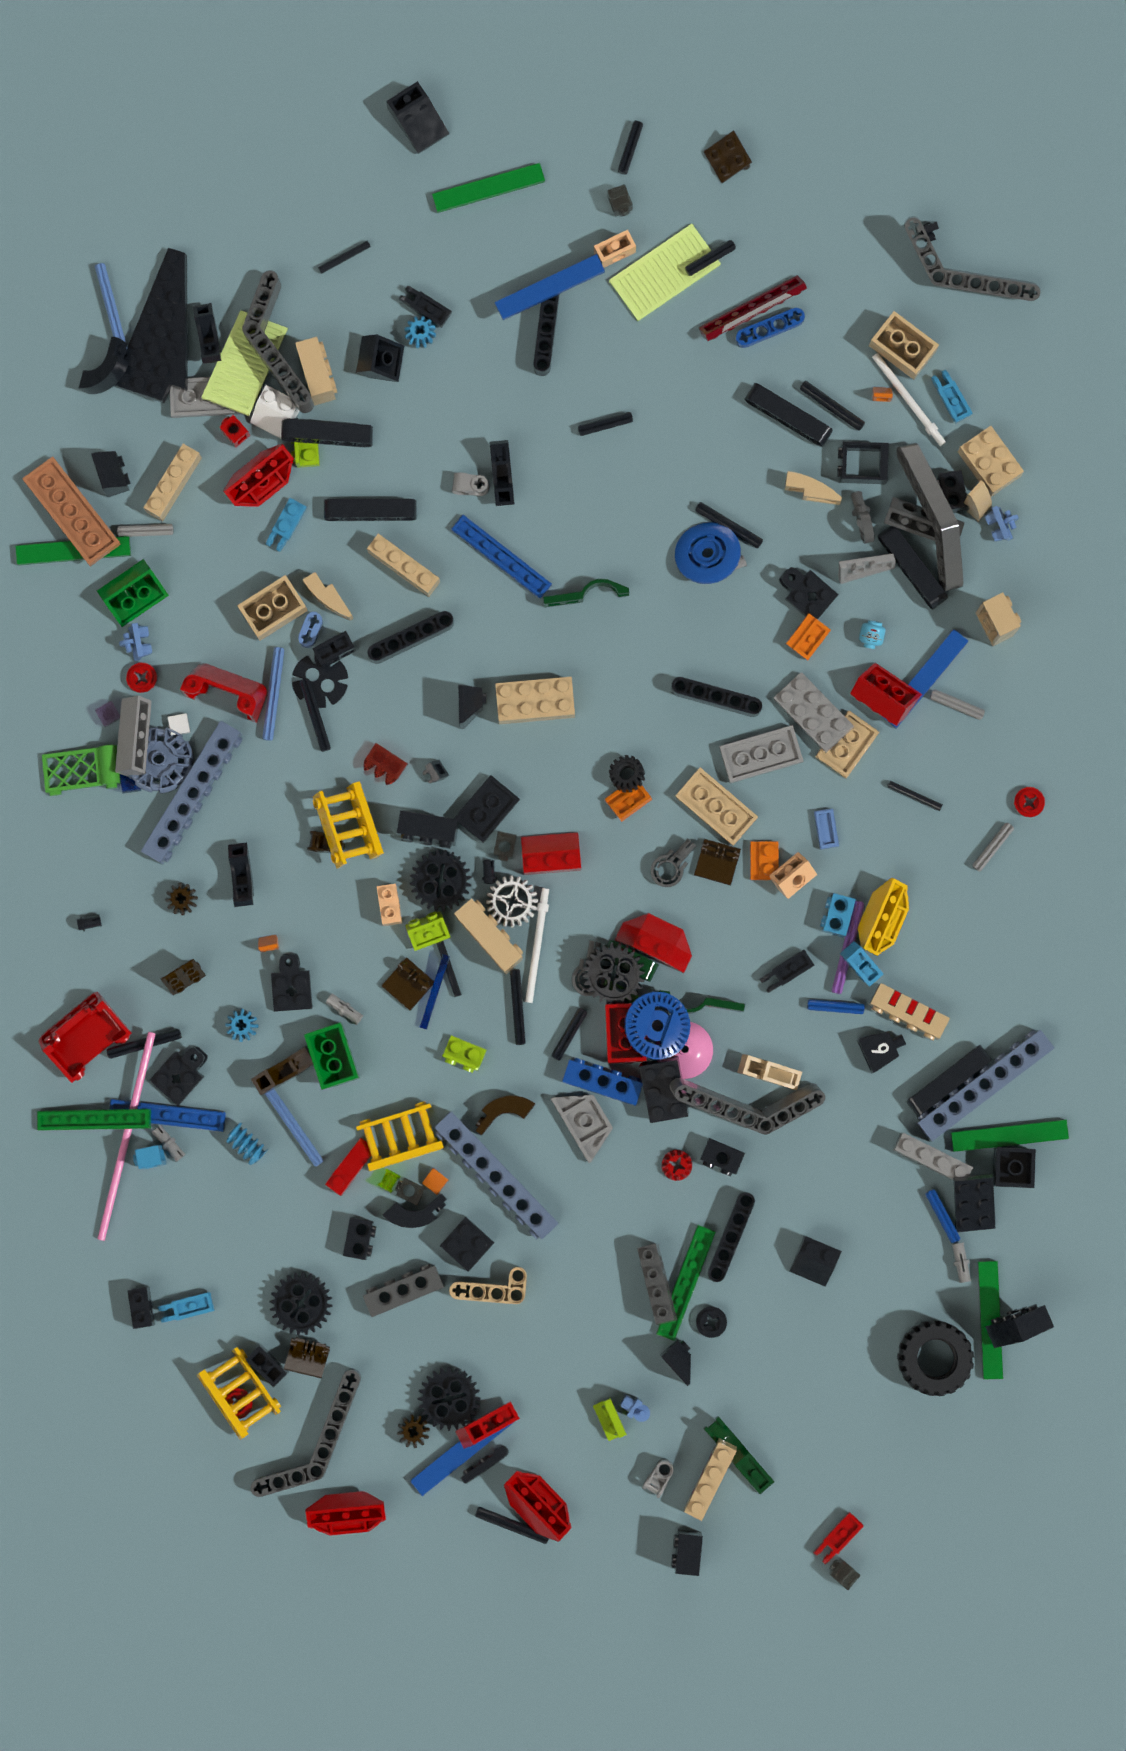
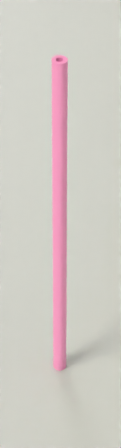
M148 1032L129 1109L138 1108L156 1033ZM124 1129L98 1240L105 1241L132 1129Z

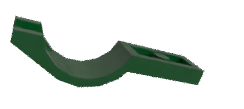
M596 579L583 587L581 592L543 597L544 607L583 603L585 595L594 587H609L617 593L618 597L629 596V588L608 579Z
M659 990V992L670 994V991ZM706 997L704 1002L698 1007L686 1010L688 1014L702 1010L706 1006L744 1012L745 1004Z
M717 1416L714 1423L709 1427L705 1426L703 1429L715 1443L720 1438L737 1447L732 1463L755 1490L762 1494L774 1483V1480L721 1418Z

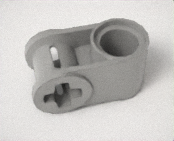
M454 473L452 493L484 496L488 493L489 484L484 476ZM479 483H483L481 489L477 488V486H479Z
M668 1459L659 1460L644 1482L642 1489H648L656 1494L657 1498H660L673 1474L672 1462ZM662 1464H667L670 1467V1471L663 1474L660 1472L659 1467Z

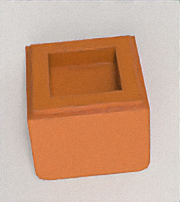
M873 387V401L890 402L892 400L893 393L891 388Z
M277 935L260 937L258 939V949L260 952L277 950L279 948Z
M433 1168L422 1184L438 1195L449 1179Z

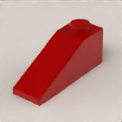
M360 1138L325 1184L340 1196H343L371 1157L368 1143L364 1139Z
M510 1401L455 1432L465 1449L520 1418Z

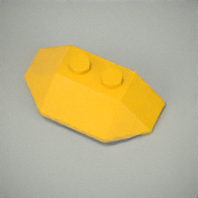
M890 878L872 893L858 925L862 949L878 956L881 952L894 945L909 911L908 886L895 878Z

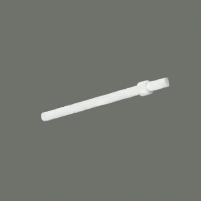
M876 353L872 357L926 427L925 431L929 436L932 435L939 446L945 444L946 441L938 432V427L935 423H931L879 353Z
M542 888L540 903L537 904L538 917L525 999L527 1003H533L545 916L549 908L547 904L549 889Z

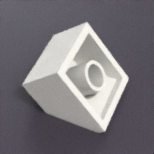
M266 385L257 400L250 423L281 439L282 420L296 419L299 410L289 396Z

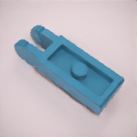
M945 369L941 373L947 385L942 386L936 375L932 376L931 380L956 424L973 413L957 384Z
M289 498L267 539L266 545L271 546L276 536L279 535L282 538L277 544L276 550L281 552L287 540H290L307 506Z
M210 1292L173 1301L171 1304L158 1307V1311L173 1308L175 1314L163 1317L161 1323L175 1319L177 1321L215 1311Z

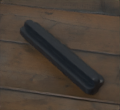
M633 121L618 167L620 174L626 175L628 173L643 127V123L640 121Z
M729 240L685 267L686 273L692 276L736 249L734 242Z
M626 412L579 425L578 431L580 436L632 423L633 416L631 412Z
M582 1008L577 1009L552 1053L554 1059L561 1060L587 1015V1012Z

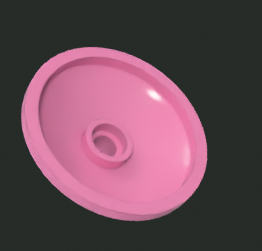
M690 1022V1034L685 1044L688 1047V1052L683 1053L680 1050L672 1056L679 1057L683 1079L693 1078L704 1072L713 1056V1044L709 1034L704 1028L693 1022Z

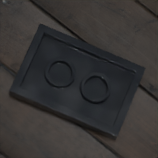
M490 775L454 819H458L460 825L484 844L520 801V798Z
M985 1174L953 1178L957 1232L996 1229L993 1175Z

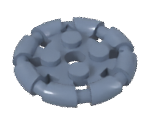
M158 727L149 728L145 774L142 777L140 775H129V778L135 781L136 786L151 793L152 791L166 793L178 788V785L185 780L193 767L191 762L194 759L192 748L189 742L182 738L183 735L167 727L166 729H159ZM158 736H164V742L157 741ZM177 743L179 747L175 749L173 744ZM157 755L164 757V761L160 764L153 761ZM178 758L184 759V764H178ZM175 772L177 777L172 780L170 775ZM153 778L160 780V784L153 783Z

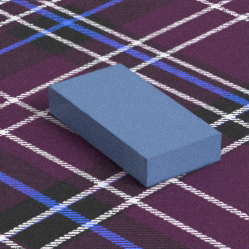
M833 809L814 811L820 850L839 847Z

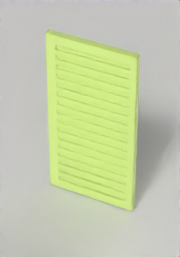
M690 224L611 278L609 283L619 294L636 320L640 321L719 267L721 263L717 260L692 276L686 273L685 267L711 251L694 225Z
M240 310L221 352L222 361H217L203 392L202 399L250 416L269 370L248 343L243 333L242 327L247 312ZM268 321L265 334L277 350H279L288 328ZM256 330L251 331L249 334L255 333ZM262 344L259 348L265 347L266 344Z

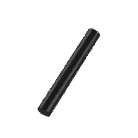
M365 241L319 266L318 269L323 274L371 246L368 241Z
M890 780L887 788L938 811L941 810L943 804Z
M440 941L436 944L454 997L461 996L462 994L444 941Z

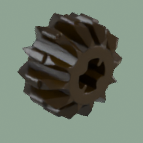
M178 883V889L172 885L171 888L174 892H166L167 895L171 896V898L165 899V902L171 903L167 908L169 910L174 908V914H177L180 910L182 916L185 915V909L192 913L190 906L197 907V904L192 902V900H198V896H192L196 890H189V884H186L184 889L182 883ZM180 895H183L186 898V901L183 900V904L177 901V898H180Z
M411 1414L410 1422L404 1417L403 1422L406 1425L398 1424V1427L404 1430L398 1431L397 1435L404 1434L400 1442L402 1443L407 1439L406 1447H409L410 1443L413 1442V1447L417 1448V1441L423 1446L425 1443L422 1438L429 1439V1436L424 1434V1432H429L430 1428H423L428 1422L425 1420L420 1423V1415L414 1421V1415ZM413 1426L417 1427L416 1431L419 1432V1434L411 1436V1432L408 1430L409 1427H411V1429L413 1428Z

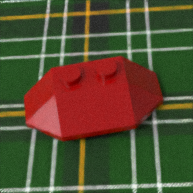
M283 444L263 450L232 475L223 492L234 506L259 507L288 484L294 458Z
M650 913L623 922L615 938V941L626 946L628 945L630 948L682 973L685 972L692 957L684 930Z
M516 1471L505 1482L504 1488L510 1506L537 1534L559 1542L572 1528L567 1503L540 1475Z
M365 1491L324 1495L305 1509L308 1528H314L329 1536L369 1532L386 1520L384 1501Z

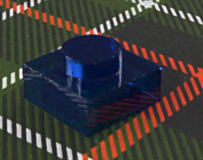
M120 774L122 794L141 791V788L135 785V781L132 778L130 779L128 776Z

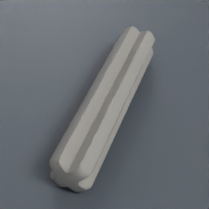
M172 524L117 527L119 537L173 535L174 533Z
M936 689L931 693V700L981 720L985 714V710Z
M1004 824L974 862L973 867L977 871H982L1014 830L1011 824Z

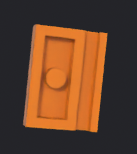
M808 613L786 644L809 660L831 629Z
M637 785L638 789L636 791L632 788V792L626 790V793L622 792V790H616L605 798L606 803L621 822L652 800L643 786Z
M751 841L750 880H771L769 876L779 868L778 842Z

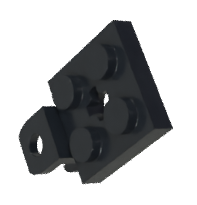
M790 567L779 578L780 584L790 592L785 600L805 617L809 613L818 620L839 595L811 570L803 575L796 568ZM789 575L792 577V581L788 579ZM808 592H810V593H813V592H814V593L816 594V595H815V597H816V600H815V601H814V600H811V601L808 600V598H809V596L807 595Z
M283 954L279 960L280 972L271 973L274 1012L313 1009L310 970L300 971L298 954ZM287 959H291L293 964L288 965ZM290 986L297 989L294 996H290V993L286 992Z
M198 1046L190 1048L183 1056L175 1051L153 1075L150 1081L179 1106L204 1078L198 1070L205 1064L208 1055ZM180 1074L181 1083H174L172 1076Z

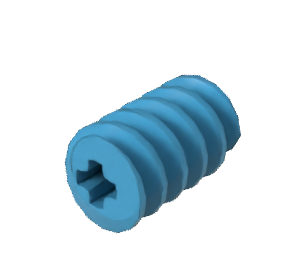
M240 1122L228 1134L226 1142L228 1144L234 1142L232 1148L236 1149L239 1147L237 1152L239 1155L245 1152L243 1159L250 1158L248 1164L252 1165L258 1162L269 1149L262 1151L264 1144L257 1146L259 1139L257 1138L252 1141L253 1133L246 1135L247 1128L241 1130L242 1123Z

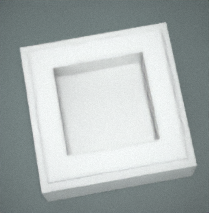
M187 713L168 717L170 729L181 735L191 733Z

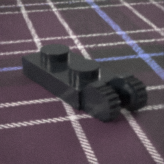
M407 285L405 290L416 298L414 301H411L401 295L399 300L409 306L410 309L426 319H430L432 323L442 328L452 314V311L423 292H419Z
M802 950L772 969V972L759 980L763 983L775 975L779 982L772 984L766 989L770 993L815 965L806 951Z
M506 1446L496 1448L493 1456L486 1455L479 1460L480 1465L475 1468L470 1466L462 1472L464 1475L460 1477L462 1481L468 1484L503 1460L509 1453Z

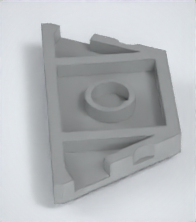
M594 1095L553 1097L551 1100L588 1163L592 1162L613 1129Z

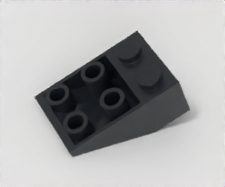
M418 81L386 101L387 109L418 154L449 135L446 126Z

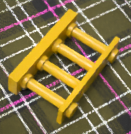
M360 781L349 785L346 788L347 792L325 797L323 791H319L312 796L313 806L318 812L331 851V860L335 864L336 869L347 864L346 859L367 854L371 860L384 854ZM344 800L351 801L353 810L335 815L330 814L329 804ZM350 818L357 819L359 828L337 834L334 826L335 822ZM357 836L363 837L365 846L343 852L340 844L341 840Z
M426 1101L415 1104V1108L372 1122L370 1119L359 1122L360 1126H356L357 1131L364 1130L372 1159H370L371 1163L367 1164L369 1171L444 1149L443 1142L438 1141L434 1137L426 1109L432 1108L431 1104H426ZM419 1112L427 1137V1145L422 1147L416 1144L408 1115ZM398 1118L401 1119L409 1145L407 1147L408 1151L403 1153L397 1149L389 1122ZM378 1124L383 1126L391 1152L389 1153L390 1157L382 1159V1156H379L371 1130L372 1126Z
M236 1347L232 1350L235 1355L212 1372H206L204 1369L196 1376L241 1440L248 1435V1427L271 1411H273L275 1416L281 1412L279 1409L281 1405L275 1397L271 1398L246 1361L248 1357L244 1350H239ZM240 1362L246 1372L225 1387L217 1388L214 1384L215 1379ZM251 1379L256 1389L235 1404L229 1405L225 1400L226 1395ZM262 1395L267 1405L245 1421H239L236 1416L237 1411Z

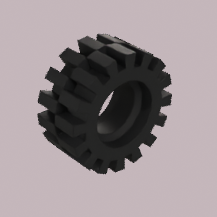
M625 755V759L620 756L619 761L615 759L613 761L614 765H610L609 777L617 790H622V792L626 793V790L632 792V788H634L636 791L638 789L637 785L642 786V781L645 780L643 766L634 756L629 758L628 755ZM624 769H633L634 775L631 778L624 780L620 777V773Z

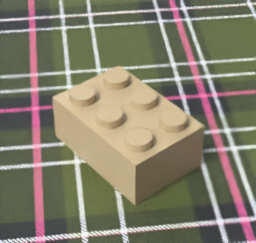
M893 311L871 339L869 347L914 380L936 353L939 344Z
M317 337L296 342L295 344L314 406L336 400L334 394L338 392L334 378H329L332 372L328 359L324 360V358H327L323 341L319 342Z
M989 426L960 446L958 454L979 482L981 480L984 482L991 497L1020 478L1024 473L1022 467L992 426Z
M286 575L237 605L259 641L308 611Z
M1003 592L984 601L975 613L992 646L1013 637L1021 627L1019 615L1013 612L1011 608L1013 606L1009 596H1005Z

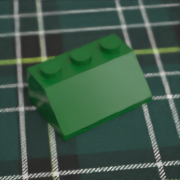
M144 559L97 590V593L121 627L169 596Z
M341 1022L304 1034L321 1090L360 1079Z

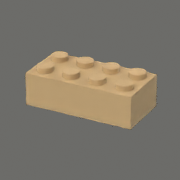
M572 677L495 683L499 725L575 718Z
M471 898L454 915L499 968L507 974L523 960V951L516 943L512 945L509 942L510 936L505 930L502 929L500 931L496 927L498 925L497 921L491 915L487 916L484 913V906L478 900L474 902Z

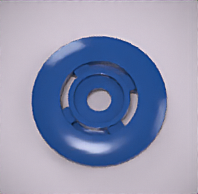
M702 523L693 526L680 537L675 548V562L679 571L687 579L700 584H712L727 578L736 569L741 557V547L736 535L728 527L718 523ZM706 548L713 550V555L709 558L702 555L703 550Z
M650 992L644 994L631 1004L626 1013V1037L633 1049L646 1058L655 1060L670 1058L685 1046L689 1038L690 1018L688 1012L677 998L668 993ZM655 1007L664 1008L671 1015H668L667 1013L661 1010H655ZM655 1020H660L663 1024V1028L659 1032L654 1031L652 1028V1023ZM646 1036L651 1041H659L661 1045L647 1042L644 1038Z

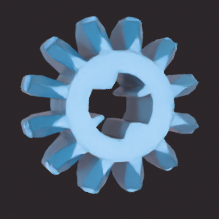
M424 316L421 317L420 321H418L417 317H414V323L412 321L407 322L409 327H405L404 331L407 333L405 339L409 340V345L416 343V348L418 349L420 344H423V347L426 348V342L429 344L433 343L432 338L436 337V333L433 331L436 327L431 325L432 321L430 319L425 322ZM417 330L420 332L423 330L424 334L419 333L417 335Z
M241 1009L240 1015L236 1010L233 1011L235 1018L227 1017L232 1023H225L226 1027H232L227 1031V1034L235 1032L232 1039L235 1040L239 1035V1042H243L244 1036L248 1041L251 1040L249 1033L256 1035L252 1028L259 1027L257 1024H252L257 1018L252 1017L249 1019L252 1015L251 1011L247 1012L246 1016L244 1009ZM243 1020V1023L247 1024L246 1028L243 1027L244 1030L241 1031L237 1024Z

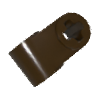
M310 831L311 839L307 850L331 854L325 833ZM341 840L340 844L342 850L344 851L345 843L343 840Z

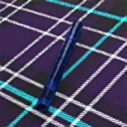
M442 954L420 1028L426 1030L428 1028L450 958L448 955Z

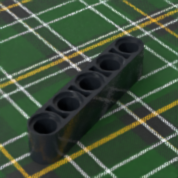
M560 294L541 302L533 362L534 372L538 376H546L551 369ZM546 308H552L554 312L551 314H546L544 310ZM550 326L552 330L550 332H543L542 328ZM542 344H547L549 349L542 351L539 347ZM540 362H544L547 364V367L539 369L537 365Z
M758 383L753 384L744 398L752 407L817 446L823 447L833 432V429L827 424Z
M284 419L281 425V440L298 443L372 447L373 426Z
M415 499L324 500L325 521H413L417 519V500Z
M890 526L877 535L882 546L888 554L894 555L895 563L930 609L933 610L948 599L944 589L897 527Z
M448 611L439 612L371 645L367 652L370 661L374 664H380L449 631L454 626L453 616ZM448 617L450 623L442 625L440 623L441 618ZM426 625H431L433 631L431 633H424L423 628ZM410 633L416 635V639L412 642L406 640V636ZM391 642L399 644L396 650L389 649ZM374 650H380L382 652L379 658H373L371 656Z
M677 677L671 685V691L677 697L745 716L756 717L762 710V702L756 697L688 678ZM683 683L685 689L678 691L675 689V684ZM701 688L704 693L701 696H696L693 690ZM713 693H719L722 696V699L720 701H714L711 695ZM737 698L740 701V705L732 706L730 700ZM755 703L759 709L752 712L749 710L748 705Z
M981 1045L977 1046L909 1098L906 1103L915 1115L919 1117L987 1065L992 1059Z
M741 1193L736 1199L708 1268V1277L713 1282H721L726 1276L755 1204L754 1196L750 1193ZM745 1195L751 1199V1204L747 1207H744L740 1202L741 1198ZM738 1213L744 1217V1221L740 1225L735 1224L733 1221L734 1215ZM731 1231L736 1234V1240L733 1243H729L726 1240V1234ZM721 1250L729 1252V1258L726 1261L719 1259L718 1254ZM714 1268H719L722 1271V1275L718 1279H714L711 1276V1271Z

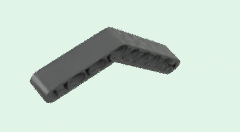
M916 216L906 219L904 223L905 230L934 285L1027 301H1035L1039 298L1040 288L1033 282L944 268L920 219ZM909 222H918L916 228L918 232L922 230L923 233L915 235L913 229L908 228L910 226ZM925 238L927 244L924 247H918L916 245L917 239ZM927 255H934V263H925V257ZM942 272L943 279L935 281L933 279L934 273ZM954 275L962 276V281L959 284L952 283ZM973 278H979L981 280V283L978 287H972L970 285V282ZM992 281H998L999 287L996 290H990L989 284ZM1010 284H1016L1018 286V289L1015 293L1008 292V286ZM1021 285H1024L1023 288L1025 290H1030L1033 287L1036 293H1032V296H1029L1028 292L1022 291Z
M269 270L261 276L242 330L248 343L297 409L302 413H308L314 407L310 393L265 334V329L281 290V282L277 273ZM256 330L255 333L249 334L251 331ZM262 344H266L265 347L259 348ZM272 358H276L275 361L270 362ZM282 372H287L285 375L280 376ZM292 386H297L295 389H290Z
M912 443L897 448V458L935 531L939 584L945 592L961 588L964 581L958 521L919 445Z
M675 1078L670 1083V1090L677 1100L764 1135L774 1132L819 1107L826 1098L817 1084L810 1083L765 1109L759 1110L683 1078ZM697 1094H701L700 1097L694 1099ZM717 1100L715 1105H711L712 1102ZM797 1102H801L798 1106L794 1107ZM734 1107L731 1112H728L730 1108ZM747 1114H750L748 1118L744 1119Z
M350 1369L344 1373L310 1463L254 1480L250 1487L254 1496L263 1497L320 1480L325 1475L361 1381L359 1371ZM355 1374L354 1378L357 1381H353L350 1388L343 1387V1384L347 1386L349 1383L347 1375ZM341 1392L349 1393L350 1400L348 1402L341 1401ZM335 1410H340L343 1413L342 1420L337 1421L333 1418ZM327 1429H333L336 1432L334 1439L327 1438L325 1434ZM321 1447H325L329 1451V1455L325 1458L319 1455L318 1451ZM313 1466L321 1468L322 1473L320 1476L312 1474ZM295 1471L302 1473V1481H295L293 1479ZM275 1477H281L284 1480L282 1487H277L274 1484ZM267 1479H269L270 1486L265 1487L262 1492L259 1489L256 1490L255 1487L258 1485V1482H260V1485H265L268 1483Z

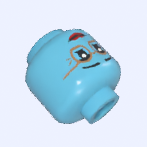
M868 620L867 623L862 624L859 640L864 643V647L875 649V646L883 644L886 633L885 627L882 626L883 623Z

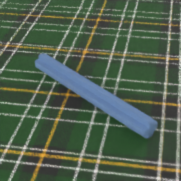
M104 263L96 264L95 269L113 337H118L126 342L106 266Z
M275 647L273 652L262 737L263 740L272 741L274 736L284 658V648Z
M275 1089L266 1093V1097L313 1165H320L323 1162L322 1157Z

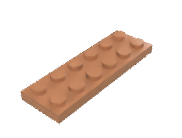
M51 457L22 478L90 567L121 545L54 457Z

